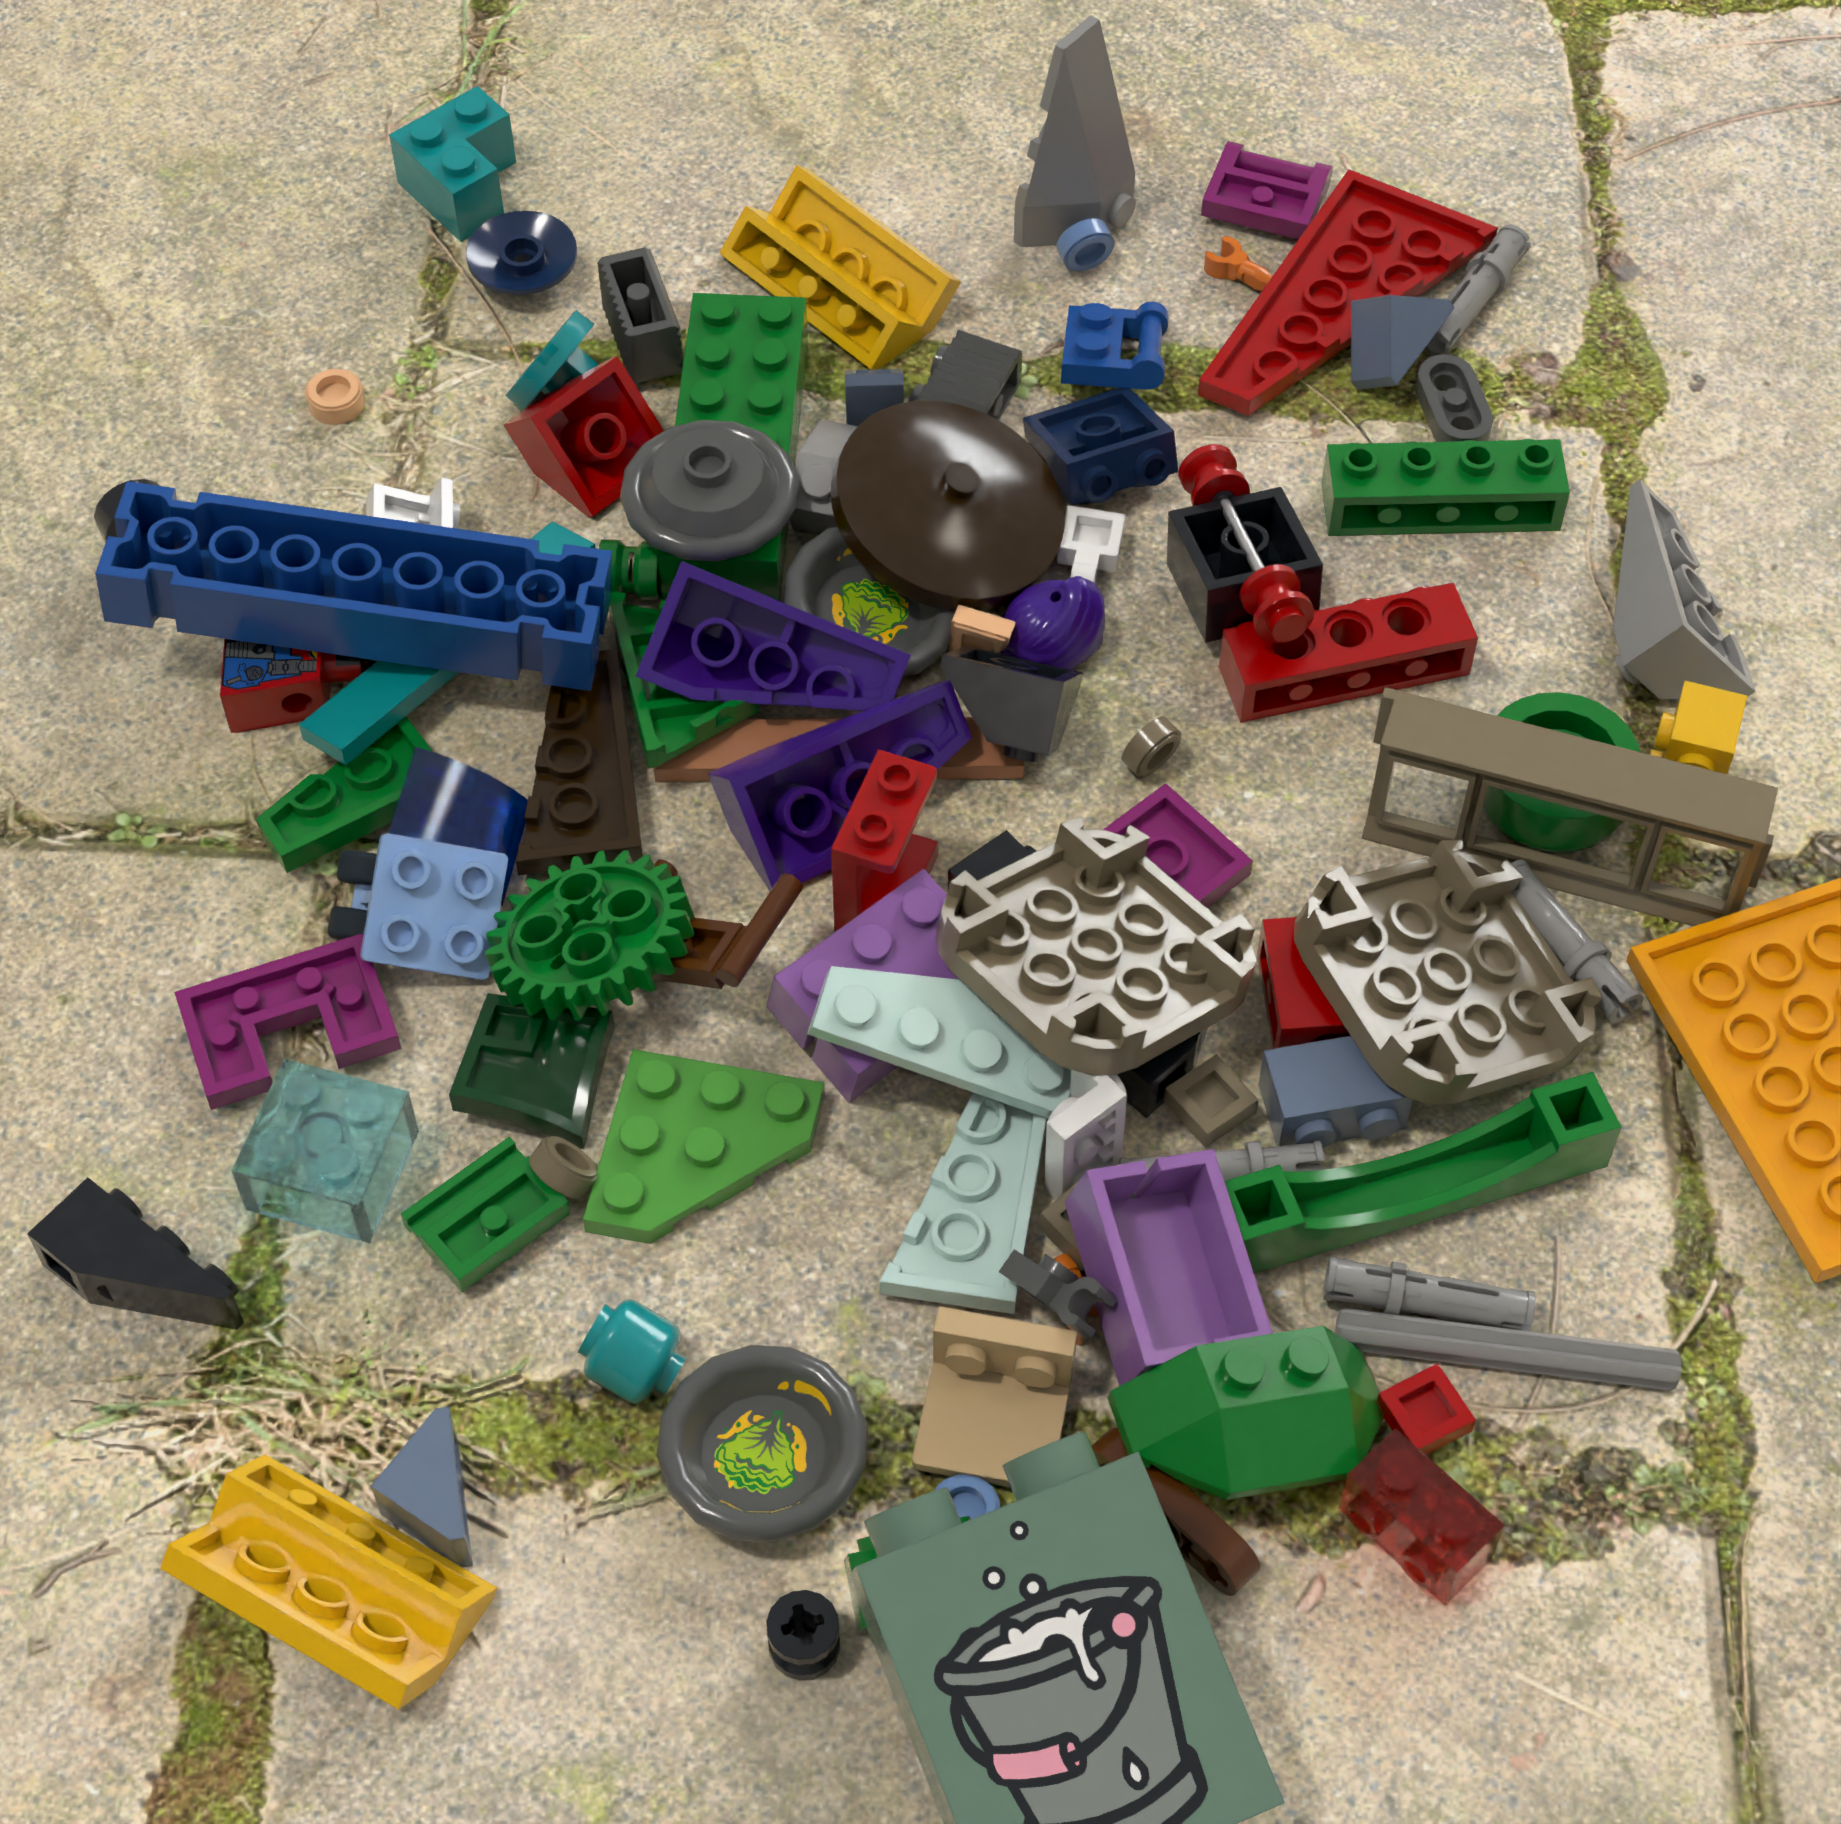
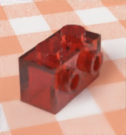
M1396 1428L1347 1474L1338 1508L1361 1534L1372 1539L1401 1565L1404 1572L1416 1584L1426 1588L1445 1606L1492 1560L1505 1527L1500 1520Z

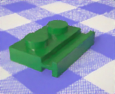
M509 1136L403 1211L401 1217L404 1227L418 1238L424 1250L458 1289L464 1292L569 1216L571 1212L568 1200L545 1184L535 1174L529 1164V1157L525 1158L517 1149L516 1143Z

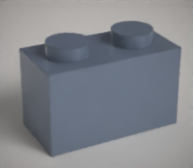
M1351 1036L1264 1050L1258 1085L1276 1146L1312 1143L1313 1141L1320 1140L1323 1149L1335 1141L1358 1137L1368 1140H1379L1393 1135L1398 1130L1406 1129L1413 1100L1394 1090L1380 1078L1369 1065Z

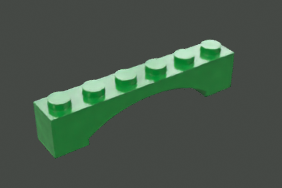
M1589 1072L1532 1089L1528 1098L1479 1124L1449 1137L1400 1154L1356 1165L1316 1171H1283L1280 1165H1276L1224 1182L1253 1273L1255 1274L1608 1167L1622 1126L1594 1072Z

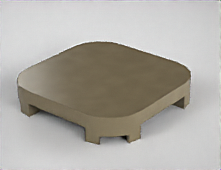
M1080 817L1060 823L1055 843L978 881L966 870L953 879L949 884L948 894L941 909L935 938L938 954L951 972L1039 1052L1060 1066L1087 1075H1116L1139 1067L1231 1015L1244 1003L1256 963V956L1251 942L1255 929L1241 913L1225 922L1221 921L1145 856L1150 840L1148 835L1131 825L1127 827L1125 836L1102 829H1083L1084 821Z
M1462 839L1441 840L1429 857L1348 877L1342 866L1333 869L1323 875L1294 924V942L1302 961L1372 1069L1388 1086L1402 1095L1430 1105L1459 1103L1554 1074L1570 1065L1595 1034L1593 1032L1596 1027L1595 1006L1602 998L1593 977L1573 982L1569 978L1554 952L1512 893L1523 876L1507 859L1498 868L1478 855L1462 851Z

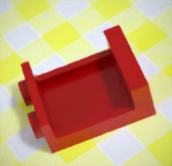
M878 749L831 848L834 933L922 869H925L930 875L938 857V841L913 834L912 832L937 780L936 767Z

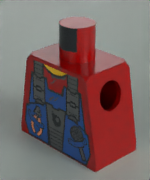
M224 639L220 698L230 732L240 733L304 721L330 700L331 682H350L365 672V659Z

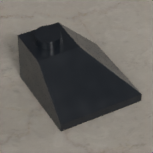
M965 646L943 654L942 670L986 740L1004 745L1003 755L1027 762H1039L1040 754L1049 756L1059 749L1081 686L1083 672L971 646Z

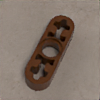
M1111 1427L1091 1446L1100 1467L1128 1456L1117 1427ZM1152 1464L1149 1468L1145 1467L1183 1559L1217 1590L1228 1596H1234L1260 1571V1562L1252 1548L1181 1481Z

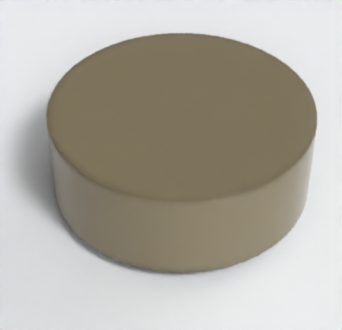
M1158 717L1145 725L1131 739L1123 751L1121 760L1138 777L1148 776L1160 768L1173 755L1181 742V732L1166 717Z
M556 1136L543 1138L529 1157V1164L535 1174L549 1187L567 1197L574 1199L583 1198L597 1180V1168L591 1158L579 1147L563 1138Z

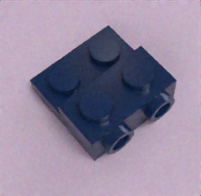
M1129 388L1114 389L1023 418L1026 440L1047 461L1048 468L1054 476L1060 493L1072 506L1076 504L1102 503L1109 500L1117 491L1129 487L1155 486L1165 481L1169 475L1178 472L1174 430Z

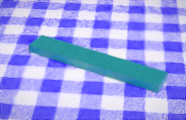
M553 521L530 538L539 540V550L542 553L561 555L563 544L596 548L595 543ZM377 661L299 724L302 738L307 743L342 764L347 765L459 672Z

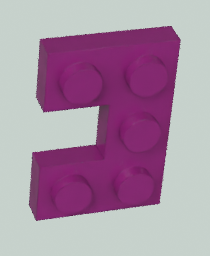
M363 933L174 992L211 1110L275 1090L258 1037L322 1018L338 1069L402 1049L373 962L364 961L360 957Z

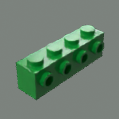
M1560 439L1327 444L1321 481L1328 536L1560 531L1570 495Z

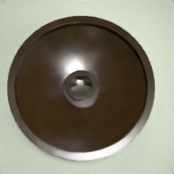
M921 400L903 402L882 409L864 420L853 431L845 443L833 471L831 481L832 510L840 534L853 555L883 584L909 599L931 607L956 611L958 605L984 611L1011 603L1014 597L1024 589L1041 581L1056 557L1063 539L1065 527L1063 501L1054 476L1044 460L1013 429L992 416L967 406L944 401Z

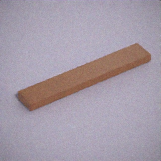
M965 717L972 738L937 770V779H1024V761L1003 755L1004 745L988 742L973 717ZM843 718L745 719L662 765L654 767L655 782H709L708 773L761 749Z

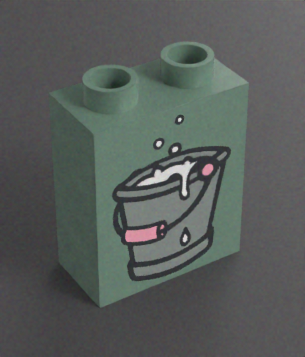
M1079 1432L1005 1463L1003 1468L1017 1501L962 1523L948 1487L894 1506L864 1521L878 1558L856 1566L847 1578L944 1824H1238L1285 1803L1139 1452L1100 1467L1086 1432Z

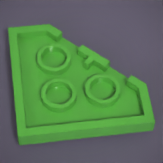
M632 1049L597 1169V1180L593 1183L583 1217L585 1232L651 1244L674 1231V1223L705 1206L709 1211L754 1185V1177L784 1160L789 1165L810 1153L825 1098L824 1082Z

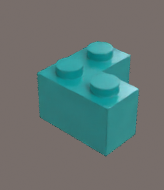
M479 86L470 89L389 134L398 184L460 242L472 236L475 230L489 219L504 214L498 173L516 163L510 114Z

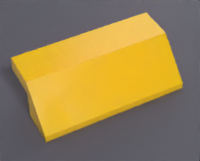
M799 165L795 166L770 212L745 205L719 252L720 255L774 296L806 298L807 321L870 369H880L933 331L961 284L959 279L808 168Z
M266 1454L226 1473L209 1523L169 1543L160 1567L164 1572L398 1710L436 1684L493 1601L498 1588Z

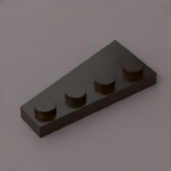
M617 649L599 651L591 691L552 685L550 687L544 717L545 730L542 745L538 747L535 762L536 776L532 796L528 797L524 817L526 826L523 841L519 843L516 857L518 876L548 872V867L551 865L558 867L560 870H569L572 858L577 855L582 859L584 865L592 864L596 854L603 850L608 862H613L623 850L629 851L633 862L643 857Z

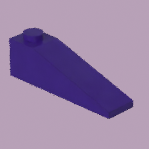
M681 561L636 677L692 700L715 701L717 699V701L725 702L740 700L753 704L865 711L894 699L911 654Z
M945 680L761 749L708 773V776L730 831L768 890L771 891L777 880L784 873L795 876L803 883L832 869L831 848L878 749L932 765L938 770L972 736L954 688L949 680Z

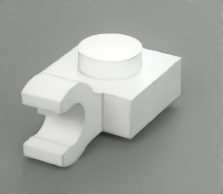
M1068 505L1057 564L1072 566L1070 578L1081 576L1096 583L1098 570L1115 573L1126 514Z

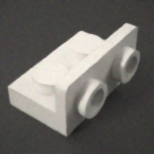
M1071 1070L1070 1097L1053 1110L1046 1125L1044 1190L1054 1201L1079 1181L1086 1170L1119 1165V1158H1122L1127 1092L1117 1074L1087 1075Z

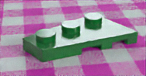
M406 716L347 765L338 762L323 775L310 774L258 816L256 822L261 836L286 873L451 794L455 790L450 773Z

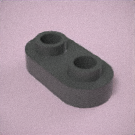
M1447 354L1435 355L1426 359L1419 368L1415 391L1435 441H1489L1493 415L1471 365L1460 357Z

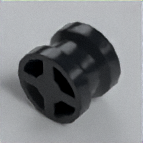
M792 1591L780 1597L771 1607L766 1620L769 1656L776 1669L786 1677L799 1681L814 1680L826 1674L837 1661L840 1652L838 1614L828 1599L813 1591ZM805 1624L812 1626L816 1631L813 1632L807 1629Z

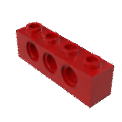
M1454 582L1433 587L1421 586L1404 593L1375 599L1362 598L1350 604L1314 610V618L1310 626L1300 637L1290 642L1268 643L1263 641L1257 635L1253 621L1242 623L1237 627L1224 629L1219 669L1239 721L1242 723L1381 694L1385 687L1400 690L1470 675L1478 636Z

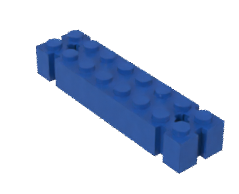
M126 481L114 517L118 537H107L95 573L105 622L153 628L155 621L159 617L175 619L177 632L517 681L521 669L542 672V684L587 691L592 689L599 657V636L604 634L612 595V551L563 544L561 555L542 553L539 550V540L206 492H199L196 503L179 501L176 497L175 488Z

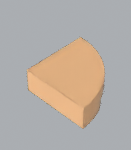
M958 605L952 619L950 652L965 646L988 651L995 650L996 653L1001 652L1007 647L1016 622Z

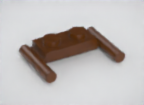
M659 859L654 864L656 867L666 863L669 866L672 877L678 875L677 869L666 860ZM782 874L747 926H744L742 923L692 918L690 922L695 932L694 936L684 939L688 951L687 955L670 958L675 970L672 975L655 973L652 979L722 989L724 984L731 987L739 986L803 890L802 883L791 874Z

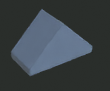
M1397 295L1351 301V382L1356 389L1397 386L1455 309L1449 299Z
M902 369L845 370L846 424L859 426L876 412L889 406L903 403L904 381Z
M449 1406L436 1408L373 1482L371 1489L379 1512L383 1517L433 1551L461 1567L473 1566L458 1436Z

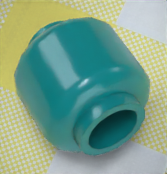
M631 1299L622 1301L615 1309L605 1304L577 1352L586 1357L584 1373L589 1380L633 1404L644 1401L650 1395L653 1388L666 1395L686 1360L684 1356L675 1352L680 1341L681 1332L679 1327L674 1322Z

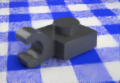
M1014 1249L999 1270V1273L1057 1313L1064 1324L1085 1338H1092L1096 1332L1086 1322V1317L1094 1307V1304L1102 1301L1106 1305L1113 1307L1117 1302L1114 1293L1094 1278L1083 1277L1079 1279L1076 1274L1047 1254H1044L1040 1262L1036 1264Z

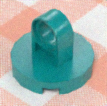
M577 310L572 313L505 395L514 403V406L523 411L540 391L547 394L599 365L578 347L595 323L588 317H584Z

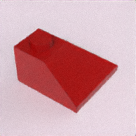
M618 356L606 360L545 394L503 424L532 472L588 518L595 516L620 497L624 469L641 445L664 431Z

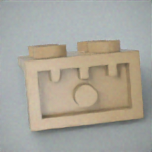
M939 1306L933 1330V1365L912 1456L913 1467L916 1470L947 1476L962 1474L976 1476L990 1484L1011 1487L1003 1468L1005 1463L1061 1439L1074 1372L1077 1331Z

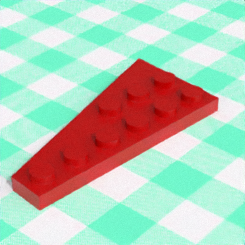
M1348 169L1200 377L1198 395L1246 416L1251 415L1351 345V301L1387 295L1419 297L1469 262L1474 255L1486 250L1497 235L1498 227Z

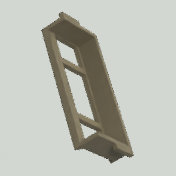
M1384 688L1373 743L1380 744V753L1361 839L1425 856H1431L1441 840L1462 839V851L1478 855L1498 868L1506 859L1510 863L1520 859L1525 860L1532 872L1546 888L1690 926H1696L1739 912L1747 888H1756L1774 839V835L1768 834L1778 787ZM1396 762L1469 781L1457 830L1385 811ZM1488 786L1647 827L1632 874L1627 875L1476 835ZM1667 832L1741 851L1732 874L1726 900L1651 881Z

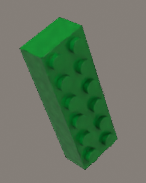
M693 293L675 426L698 420L735 421L767 434L788 453L794 467L808 351L806 298ZM789 520L778 536L752 553L718 562L683 560L658 550L657 560L662 600H666L682 561L780 601Z

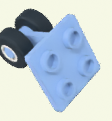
M389 833L383 834L379 839L377 854L354 850L341 852L337 878L341 882L354 884L351 908L336 906L331 909L327 933L330 937L345 939L363 933L360 957L364 961L485 980L489 977L490 964L485 956V951L491 948L486 933L497 929L498 923L493 916L496 912H500L508 857L498 852Z

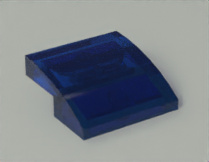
M415 747L389 834L505 854L508 857L501 900V906H503L517 857L519 843L521 842L526 825L524 817L528 799L511 787L478 769L444 755Z

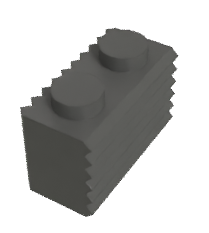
M644 247L601 257L597 264L602 307L608 319V325L611 327V334H614V342L617 343V350L620 352L623 365L634 383L638 384L680 374L683 369L682 362L684 361L681 348L682 342L680 340L682 336L679 331L681 327L651 250Z
M957 330L956 337H953L951 345H941L938 348L932 362L931 376H929L927 384L918 383L910 395L909 402L921 400L950 402L976 409L999 420L1021 384L1022 351L962 330Z

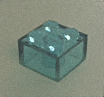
M284 1059L231 1170L245 1210L370 1244L419 1133L409 1091Z

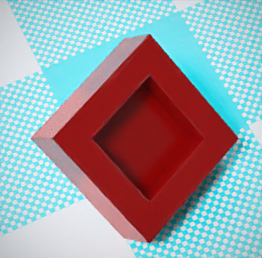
M1438 1363L1378 1393L1377 1400L1382 1408L1384 1419L1413 1462L1473 1431L1476 1422L1475 1417Z

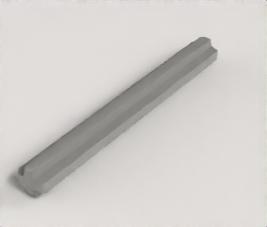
M1348 1308L1339 1311L1335 1326V1333L1361 1349L1362 1352L1670 1391L1676 1389L1682 1370L1680 1353L1675 1349Z

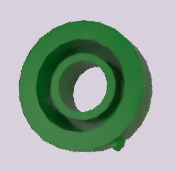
M1562 692L1538 693L1513 702L1497 715L1640 752L1639 744L1630 727L1616 713L1601 703L1580 695ZM1488 786L1483 805L1488 819L1504 835L1516 843L1531 849L1550 853H1570L1591 848L1607 839L1621 823L1625 822Z

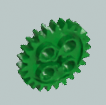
M603 850L596 854L592 864L584 865L582 859L577 855L572 858L569 870L562 872L558 867L551 865L548 867L550 879L544 882L532 878L527 879L526 883L530 892L526 896L510 894L507 899L513 911L496 912L493 917L498 923V928L486 933L487 940L491 948L485 951V956L490 964L489 969L500 992L506 993L512 1006L523 1003L527 1014L530 1016L545 1008L551 1021H555L566 1008H570L575 1021H580L587 1007L596 1005L598 1012L604 1016L608 1014L610 1001L618 998L627 1006L632 1005L633 996L631 991L638 987L649 992L655 991L656 987L652 976L655 973L672 975L675 970L670 958L687 955L688 951L684 939L694 936L695 932L690 920L695 916L680 877H672L669 866L666 863L655 867L651 856L648 854L633 863L628 850H623L613 862H608Z

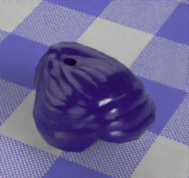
M1075 576L1066 580L1044 581L1024 589L1014 597L1006 612L1002 615V618L1015 621L1016 624L1007 647L1000 653L1070 670L1087 661L1100 648L1105 630L1104 597L1097 584L1081 576Z

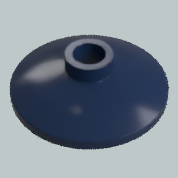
M513 211L489 219L475 230L466 247L467 265L472 276L486 288L507 295H530L554 287L569 275L577 259V244L570 228L556 217L537 211Z

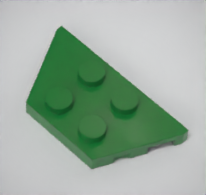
M615 591L611 595L609 615L647 768L658 767L759 712V704L745 703V701L729 700L727 702L717 701V699L715 701L692 700L636 677L666 600H662L659 610L628 605L627 593Z

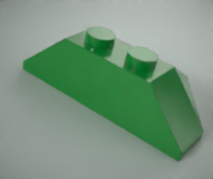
M1325 1326L1196 1345L1116 1387L1107 1396L1127 1455L1139 1452L1145 1467L1149 1468L1152 1464L1181 1482L1225 1500L1354 1478L1359 1472L1384 1418L1382 1408L1377 1400L1379 1391L1362 1350Z

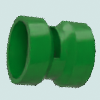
M601 539L599 549L612 551V592L636 594L640 600L659 601L661 598L657 560L658 549L651 547L646 541L641 542L638 546H625L621 540Z

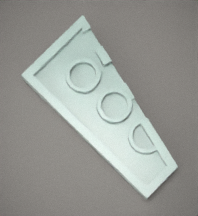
M831 966L827 971L807 1032L808 1035L1048 1119L1053 1110L1070 1097L1071 1070L1060 1066L1039 1052L961 980Z
M972 1093L957 1123L956 1134L945 1156H941L931 1176V1185L918 1211H914L903 1233V1241L893 1262L889 1261L879 1281L880 1294L1015 1314L1019 1286L999 1273V1270L1014 1249L1025 1256L1048 1118Z

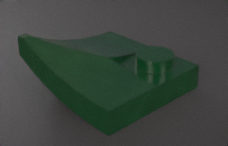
M487 993L449 1093L452 1110L504 1121L549 1137H560L573 1143L580 1149H584L600 1076L615 1029L612 1010H609L607 1015L602 1016L597 1008L587 1007L582 1019L575 1021L570 1008H566L555 1021H551L545 1008L530 1016L527 1014L523 1003L512 1006L506 995Z

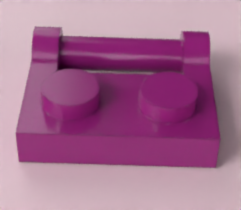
M1227 141L1202 199L1201 216L1299 240L1316 216L1322 199L1325 198L1328 192L1333 166L1316 162L1314 167L1245 151L1243 144Z

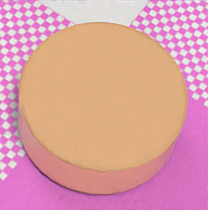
M329 369L322 371L310 379L305 389L309 412L316 420L325 424L338 425L347 423L355 419L365 406L362 383L354 373L348 370Z

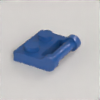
M1154 301L1142 304L1137 310L1115 309L1100 303H1089L1083 306L1069 305L1062 359L1061 384L1143 390L1158 387L1163 382L1165 376V362L1160 356L1162 336L1166 333L1169 323V314L1165 306ZM1122 337L1139 339L1138 354L1133 360L1120 359Z

